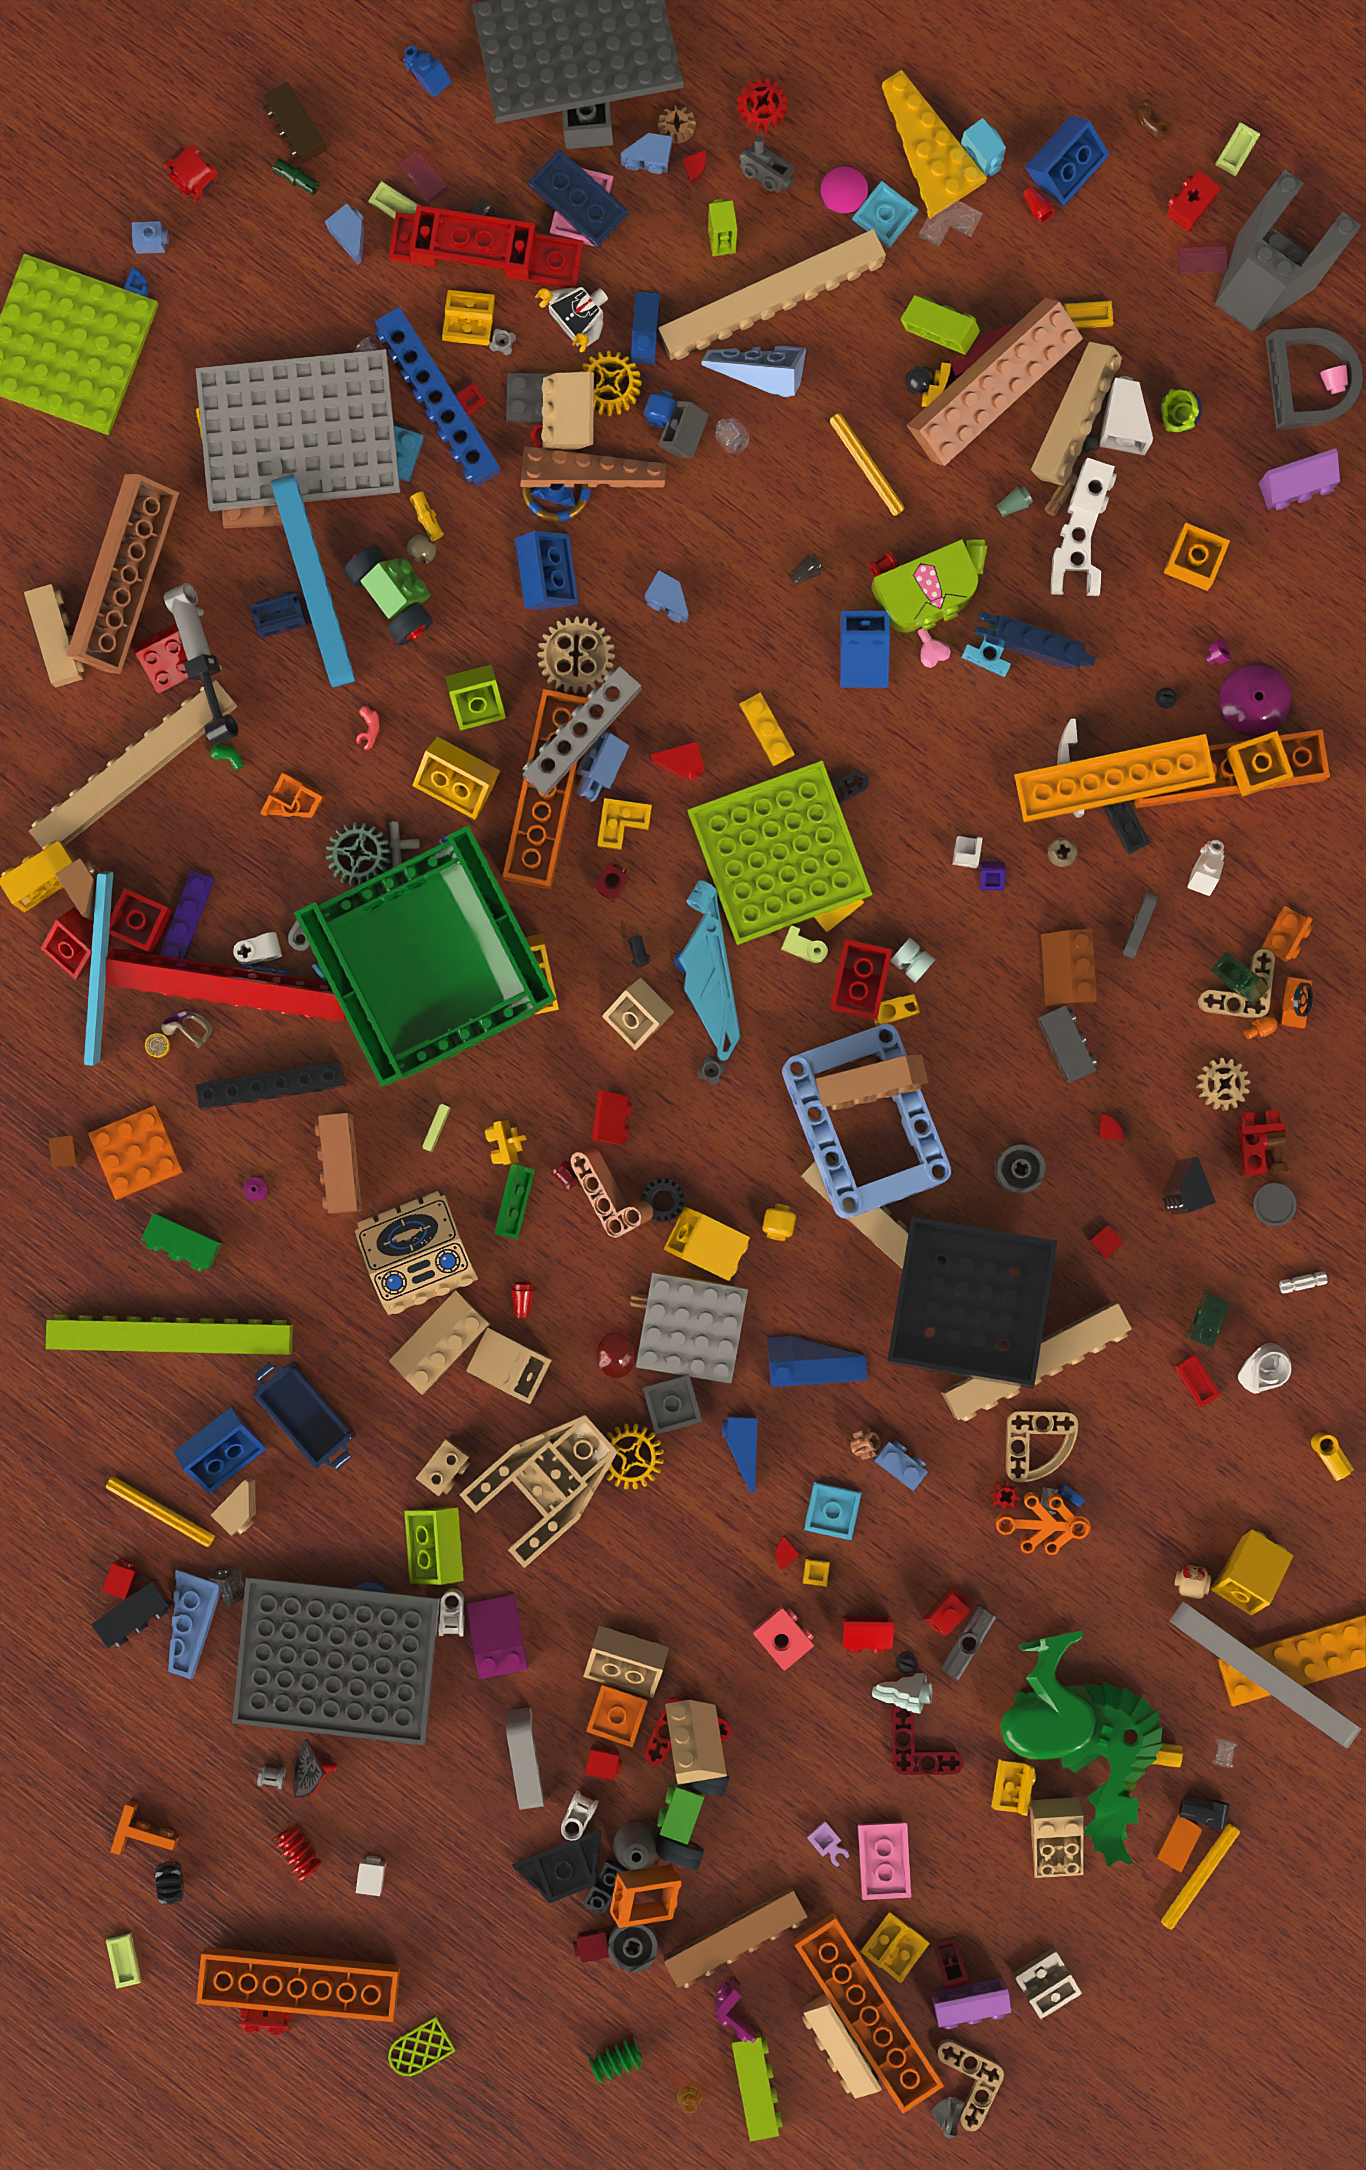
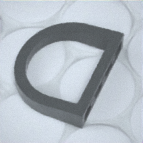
M1322 328L1274 330L1266 337L1276 430L1324 425L1337 419L1353 406L1362 387V367L1355 350L1344 338ZM1302 344L1319 345L1332 351L1342 364L1346 365L1348 385L1343 397L1335 407L1321 411L1294 412L1286 346Z

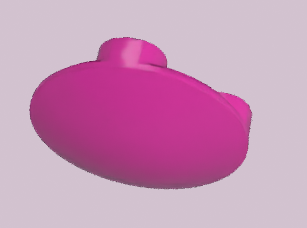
M835 168L827 173L822 181L821 196L824 205L835 212H857L867 198L868 185L866 179L854 168Z

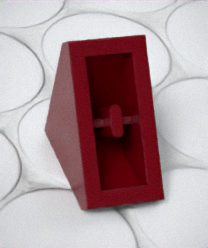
M956 1937L934 1943L933 1948L945 1988L969 1982Z

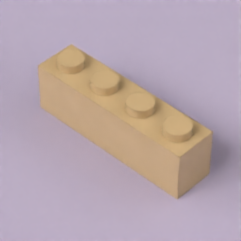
M52 584L24 592L51 684L59 687L83 680L81 674L84 671L83 663L66 656L73 635H70L68 627L71 626L67 612L63 613L61 604H64V599L61 591L56 590Z

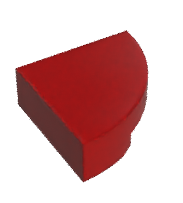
M704 150L682 159L691 183L698 180L705 169L706 154Z
M1101 1114L1098 1138L1123 1141V1132L1118 1122L1108 1115Z
M784 1536L779 1540L776 1548V1561L782 1571L800 1555Z

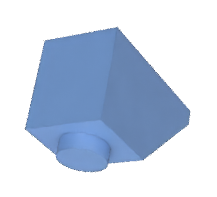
M346 203L329 217L325 223L328 231L357 264H360L362 262L364 226L362 223L364 218L356 208L351 209Z

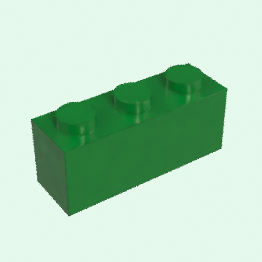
M157 1213L152 1214L141 1238L142 1241L147 1242L145 1247L159 1252L160 1249L169 1252V1258L178 1262L185 1259L191 1262V1268L203 1272L204 1268L211 1270L223 1244Z

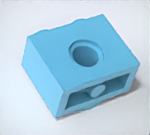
M982 118L964 131L961 146L985 176H993L1001 169L1006 147L997 131Z

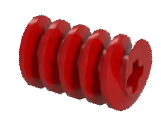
M300 1825L291 1826L272 1839H280L276 1846L277 1849L285 1847L284 1852L281 1854L282 1857L290 1856L286 1865L295 1864L291 1873H300L296 1880L297 1883L313 1874L321 1864L320 1859H313L316 1855L315 1850L308 1851L311 1843H302L306 1835L305 1833L298 1834L301 1830Z

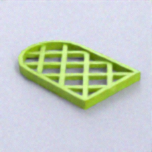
M435 2016L405 2035L400 2036L392 2044L388 2060L391 2068L396 2073L402 2076H413L454 2053L456 2049L439 2019ZM433 2022L432 2029L423 2028ZM436 2023L439 2026L441 2032L434 2030ZM418 2031L417 2038L410 2037L411 2034ZM421 2031L430 2033L428 2041L419 2039ZM433 2034L442 2036L440 2044L431 2042ZM444 2038L447 2040L450 2047L443 2045ZM403 2040L402 2047L396 2046L398 2042ZM406 2040L415 2042L414 2050L405 2048ZM418 2043L427 2045L425 2053L416 2051ZM430 2046L439 2048L437 2056L428 2054ZM393 2049L400 2050L399 2059L391 2057ZM442 2049L449 2050L447 2053L440 2056ZM403 2051L412 2053L410 2062L401 2060ZM415 2054L424 2057L422 2065L413 2063ZM427 2058L435 2059L425 2065ZM400 2063L409 2065L408 2072L399 2070ZM412 2066L420 2068L416 2071L411 2072Z

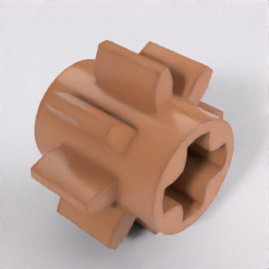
M869 1428L853 1433L855 1438L851 1440L850 1446L856 1456H861V1459L865 1460L878 1455L876 1450L880 1448L881 1442L876 1433H870Z

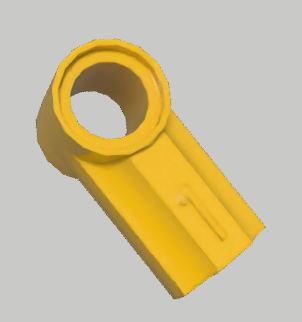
M1319 1432L1312 1437V1449L1318 1453L1336 1481L1351 1474L1354 1469L1338 1446V1441L1335 1437L1324 1432ZM1325 1438H1328V1448L1326 1450H1321V1441Z
M1164 1743L1155 1756L1157 1760L1151 1764L1180 1767L1183 1757L1182 1745Z

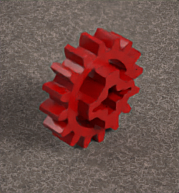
M757 78L755 85L749 81L748 89L741 88L742 96L737 98V103H739L737 112L742 113L740 115L741 121L747 119L748 128L755 125L756 131H759L760 127H764L765 132H767L769 125L777 128V120L780 122L784 121L783 114H787L788 107L785 106L788 104V97H783L785 95L784 88L778 90V82L771 85L769 78L766 79L765 83H762L760 78ZM774 97L778 102V108L776 107V104L773 103ZM747 102H749V105L752 107L751 112H749L747 108Z

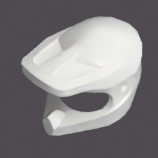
M1274 1343L1262 1345L1246 1360L1238 1374V1380L1247 1390L1254 1394L1283 1385L1291 1374V1361L1288 1353Z

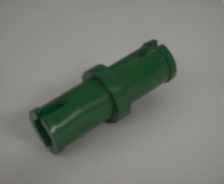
M281 158L276 160L274 165L278 167L273 166L272 171L289 180V184L292 186H299L311 195L317 193L318 189L315 186L320 187L319 181L306 175L303 169L295 168Z

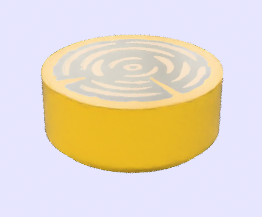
M154 1033L146 1039L145 1049L149 1055L161 1058L169 1052L170 1041L165 1035Z

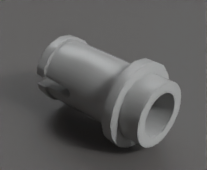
M1042 1487L1041 1504L1053 1516L1056 1512L1050 1508L1048 1498L1050 1495L1057 1493L1058 1490Z

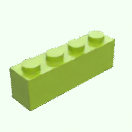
M760 2031L756 2032V2041L754 2043H751L749 2040L744 2042L738 2036H732L733 2053L750 2142L779 2136L778 2128L783 2126L780 2112L775 2113L774 2103H778L776 2088H771L769 2079L773 2078L771 2063H766L764 2055L769 2053L766 2038L761 2039Z

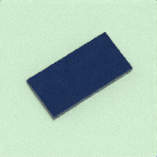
M560 149L527 183L529 188L597 249L630 215L623 205Z

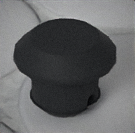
M1088 434L1083 443L1082 451L1085 454L1089 450L1097 451L1100 447V438Z
M1164 687L1157 692L1155 700L1159 707L1168 709L1175 705L1177 696L1173 689Z
M902 1652L896 1658V1667L902 1673H912L917 1668V1658L911 1652Z

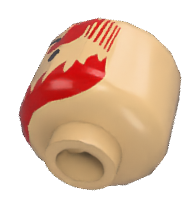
M1187 1564L1184 1565L1182 1572L1177 1571L1174 1585L1179 1586V1593L1182 1596L1201 1599L1204 1594L1208 1595L1211 1575H1208L1206 1568Z

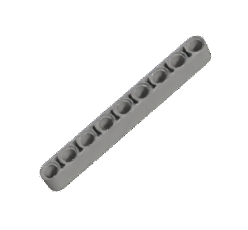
M1185 1602L1181 1603L1169 1620L1170 1623L1346 1749L1350 1747L1361 1731V1728Z

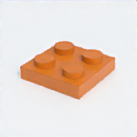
M602 1684L586 1732L633 1747L648 1699Z

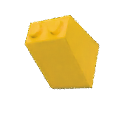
M684 1206L664 1250L730 1281L738 1269V1262L748 1248L750 1237Z
M1250 1530L1242 1536L1210 1590L1252 1616L1271 1604L1294 1555L1287 1552L1284 1546L1268 1540L1263 1533Z

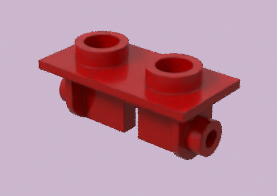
M241 2009L240 2018L244 2019V2022H239L238 2024L240 2028H244L246 2033H259V2029L269 2030V2034L283 2035L284 2031H290L289 2026L285 2025V2022H290L291 2013L268 2011V2017H263L264 2010Z

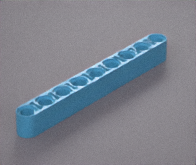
M291 474L271 480L330 684L334 688L355 682L350 658L296 476Z

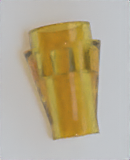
M692 2086L682 2088L677 2096L679 2106L687 2114L694 2113L702 2100L699 2090Z

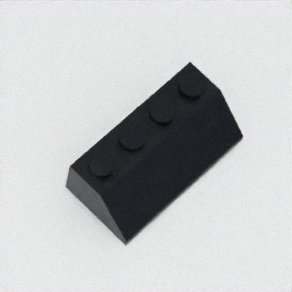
M1198 1156L1176 1161L1163 1191L1165 1197L1162 1198L1166 1211H1171L1172 1215L1186 1214L1216 1203Z

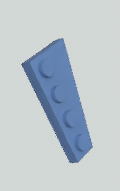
M176 1570V1591H174L173 1600L175 1601L174 1616H172L173 1633L170 1640L168 1672L193 1679L223 1584L182 1570Z

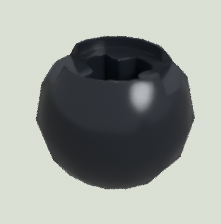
M923 365L921 368L916 366L905 375L906 388L916 395L928 391L929 385H934L933 371Z

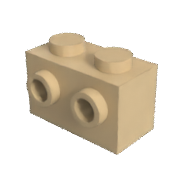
M447 1438L416 1479L437 1496H440L442 1492L447 1495L455 1484L452 1481L457 1473L462 1475L470 1465L467 1461L470 1455Z

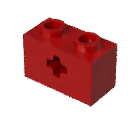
M1198 171L1194 177L1189 175L1181 186L1184 188L1181 194L1175 193L1167 204L1170 208L1166 215L1188 232L1214 201L1221 189L1218 184L1201 171Z

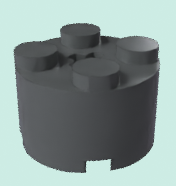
M1020 1144L1002 1151L997 1157L994 1166L995 1177L1000 1186L1008 1192L1016 1194L1027 1193L1036 1189L1041 1184L1046 1170L1045 1161L1040 1152L1030 1146ZM1016 1163L1025 1166V1169L1022 1171L1023 1175L1015 1173Z
M650 1923L622 1928L615 1924L610 1932L608 1944L609 1956L614 1965L621 1970L637 1973L647 1969L653 1963L658 1948V1938L654 1927ZM629 1941L637 1942V1948H634L632 1945L629 1946Z

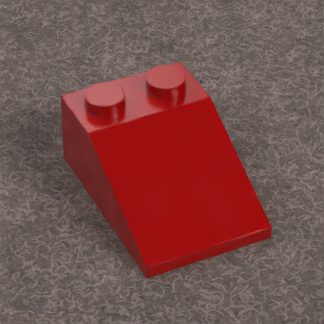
M845 939L830 1010L877 1020L892 949Z
M598 1090L592 1136L594 1142L623 1145V1140L628 1141L630 1126H625L626 1116L631 1117L633 1102H628V1096Z

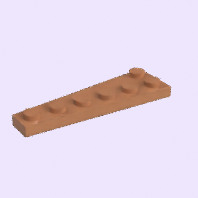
M524 446L520 487H550L551 484H564V487H574V484H588V487H597L599 484H609L611 487H664L666 464Z

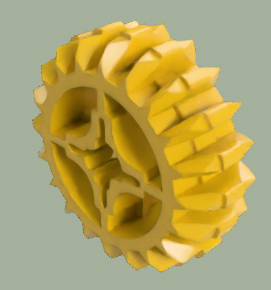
M607 351V357H603V354L599 352L598 360L591 356L589 358L591 365L584 363L583 369L585 371H580L593 372L594 374L597 372L600 382L594 389L593 410L599 407V415H602L604 410H607L608 416H612V410H616V413L620 415L621 407L628 411L630 409L628 402L635 404L636 398L634 396L640 395V390L638 389V387L642 386L641 380L638 379L640 372L634 371L636 368L635 363L628 364V356L620 360L621 353L619 352L616 353L615 357H612L611 351ZM613 367L617 368L618 370L614 372H609L605 368ZM627 376L629 386L622 395L619 385L623 382V378ZM605 379L606 381L608 380L610 383L613 382L614 388L613 386L611 387L609 384L605 385ZM610 395L614 400H605L601 397Z
M628 1423L624 1424L625 1432H621L619 1426H617L615 1431L618 1435L614 1436L611 1432H608L607 1436L611 1439L610 1443L618 1451L617 1454L622 1457L623 1465L618 1472L611 1463L608 1468L611 1473L608 1475L607 1480L610 1481L615 1476L617 1478L615 1486H619L621 1480L625 1481L624 1489H628L629 1482H633V1488L638 1489L637 1481L641 1480L642 1485L645 1487L647 1486V1481L645 1480L647 1476L650 1480H655L654 1475L651 1474L652 1470L656 1473L661 1471L659 1467L655 1466V1463L663 1464L664 1461L661 1458H656V1455L664 1453L663 1449H655L661 1442L660 1440L652 1442L651 1439L654 1438L655 1433L652 1432L647 1437L645 1433L648 1428L645 1426L642 1432L637 1431L638 1424H634L633 1431H629ZM624 1437H637L629 1448L615 1444ZM643 1441L647 1443L651 1450V1462L645 1460L639 1453V1448ZM637 1445L635 1456L638 1460L635 1462L632 1460V1463L625 1467L627 1456L623 1452L629 1451L630 1453V1450H633ZM633 1465L646 1468L639 1475L626 1476L627 1471Z

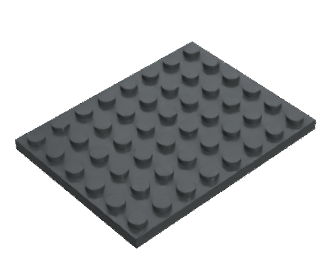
M489 0L472 4L496 123L684 88L664 0Z
M252 1576L246 1577L232 1723L425 1745L427 1741L440 1597Z

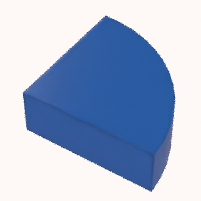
M132 267L124 289L148 298L149 290L145 278L137 269Z
M1063 1483L1058 1489L1060 1494L1076 1506H1081L1085 1499Z

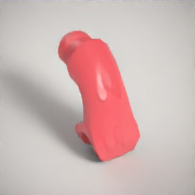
M363 706L359 713L365 718L364 720L369 728L366 733L358 735L357 744L366 739L368 743L365 745L364 750H369L373 747L379 732V716L377 711L371 710L369 706Z

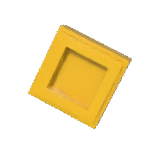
M806 1558L803 1584L827 1586L830 1561Z

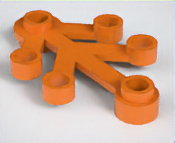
M1029 1492L1024 1496V1503L1027 1508L1032 1509L1041 1519L1014 1518L1009 1513H1002L996 1518V1528L1003 1535L1011 1534L1015 1528L1039 1530L1033 1536L1024 1537L1020 1540L1021 1551L1026 1554L1032 1553L1035 1547L1053 1532L1064 1531L1056 1539L1049 1538L1044 1542L1046 1553L1055 1555L1058 1553L1059 1548L1070 1539L1086 1537L1090 1532L1091 1525L1085 1516L1074 1515L1064 1504L1062 1496L1057 1493L1049 1496V1506L1051 1509L1057 1510L1066 1521L1056 1520L1042 1506L1038 1495L1034 1492ZM1030 1498L1036 1499L1034 1503L1027 1502ZM1058 1499L1060 1503L1054 1505L1052 1501ZM1008 1519L1009 1523L1002 1524L1001 1521ZM1075 1524H1082L1080 1528L1074 1527ZM1025 1543H1031V1544H1032V1545H1031L1030 1547H1028V1548H1025V1547L1023 1546ZM1050 1544L1056 1545L1054 1549L1047 1548Z

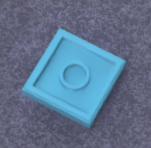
M881 181L852 217V220L867 232L874 229L879 241L890 248L918 213L919 209Z
M814 1482L804 1530L852 1540L862 1492Z

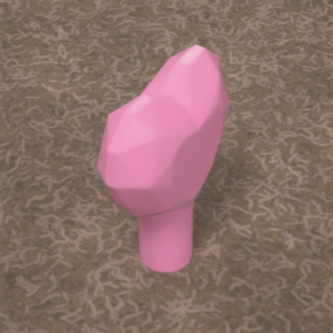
M920 629L918 631L924 643L920 656L921 662L925 667L931 668L938 661H944L949 658L951 651L948 645L940 640L932 639L927 630L923 631Z

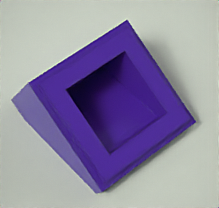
M981 861L980 890L1004 891L1006 874L1004 862Z

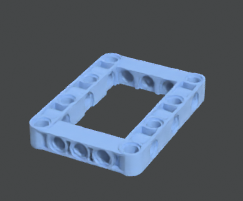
M882 1024L792 1056L782 1068L784 1081L833 1208L838 1216L845 1219L939 1186L948 1180L951 1175L949 1161L921 1090L899 1093L898 1096L892 1097L893 1102L896 1101L902 1116L901 1123L910 1146H913L920 1164L858 1188L826 1107L822 1106L814 1075L825 1070L832 1071L836 1067L851 1062V1064L855 1063L860 1058L870 1054L879 1057L880 1062L907 1055L898 1031L890 1024ZM879 1033L887 1034L889 1043L882 1042L879 1038ZM790 1065H798L801 1069V1074H793L790 1070ZM809 1109L817 1111L819 1116L817 1120L809 1118ZM915 1122H920L924 1126L923 1133L915 1130ZM826 1154H831L835 1157V1165H829L825 1161ZM933 1167H938L941 1170V1178H936L932 1174ZM844 1199H848L853 1203L852 1211H848L843 1207Z

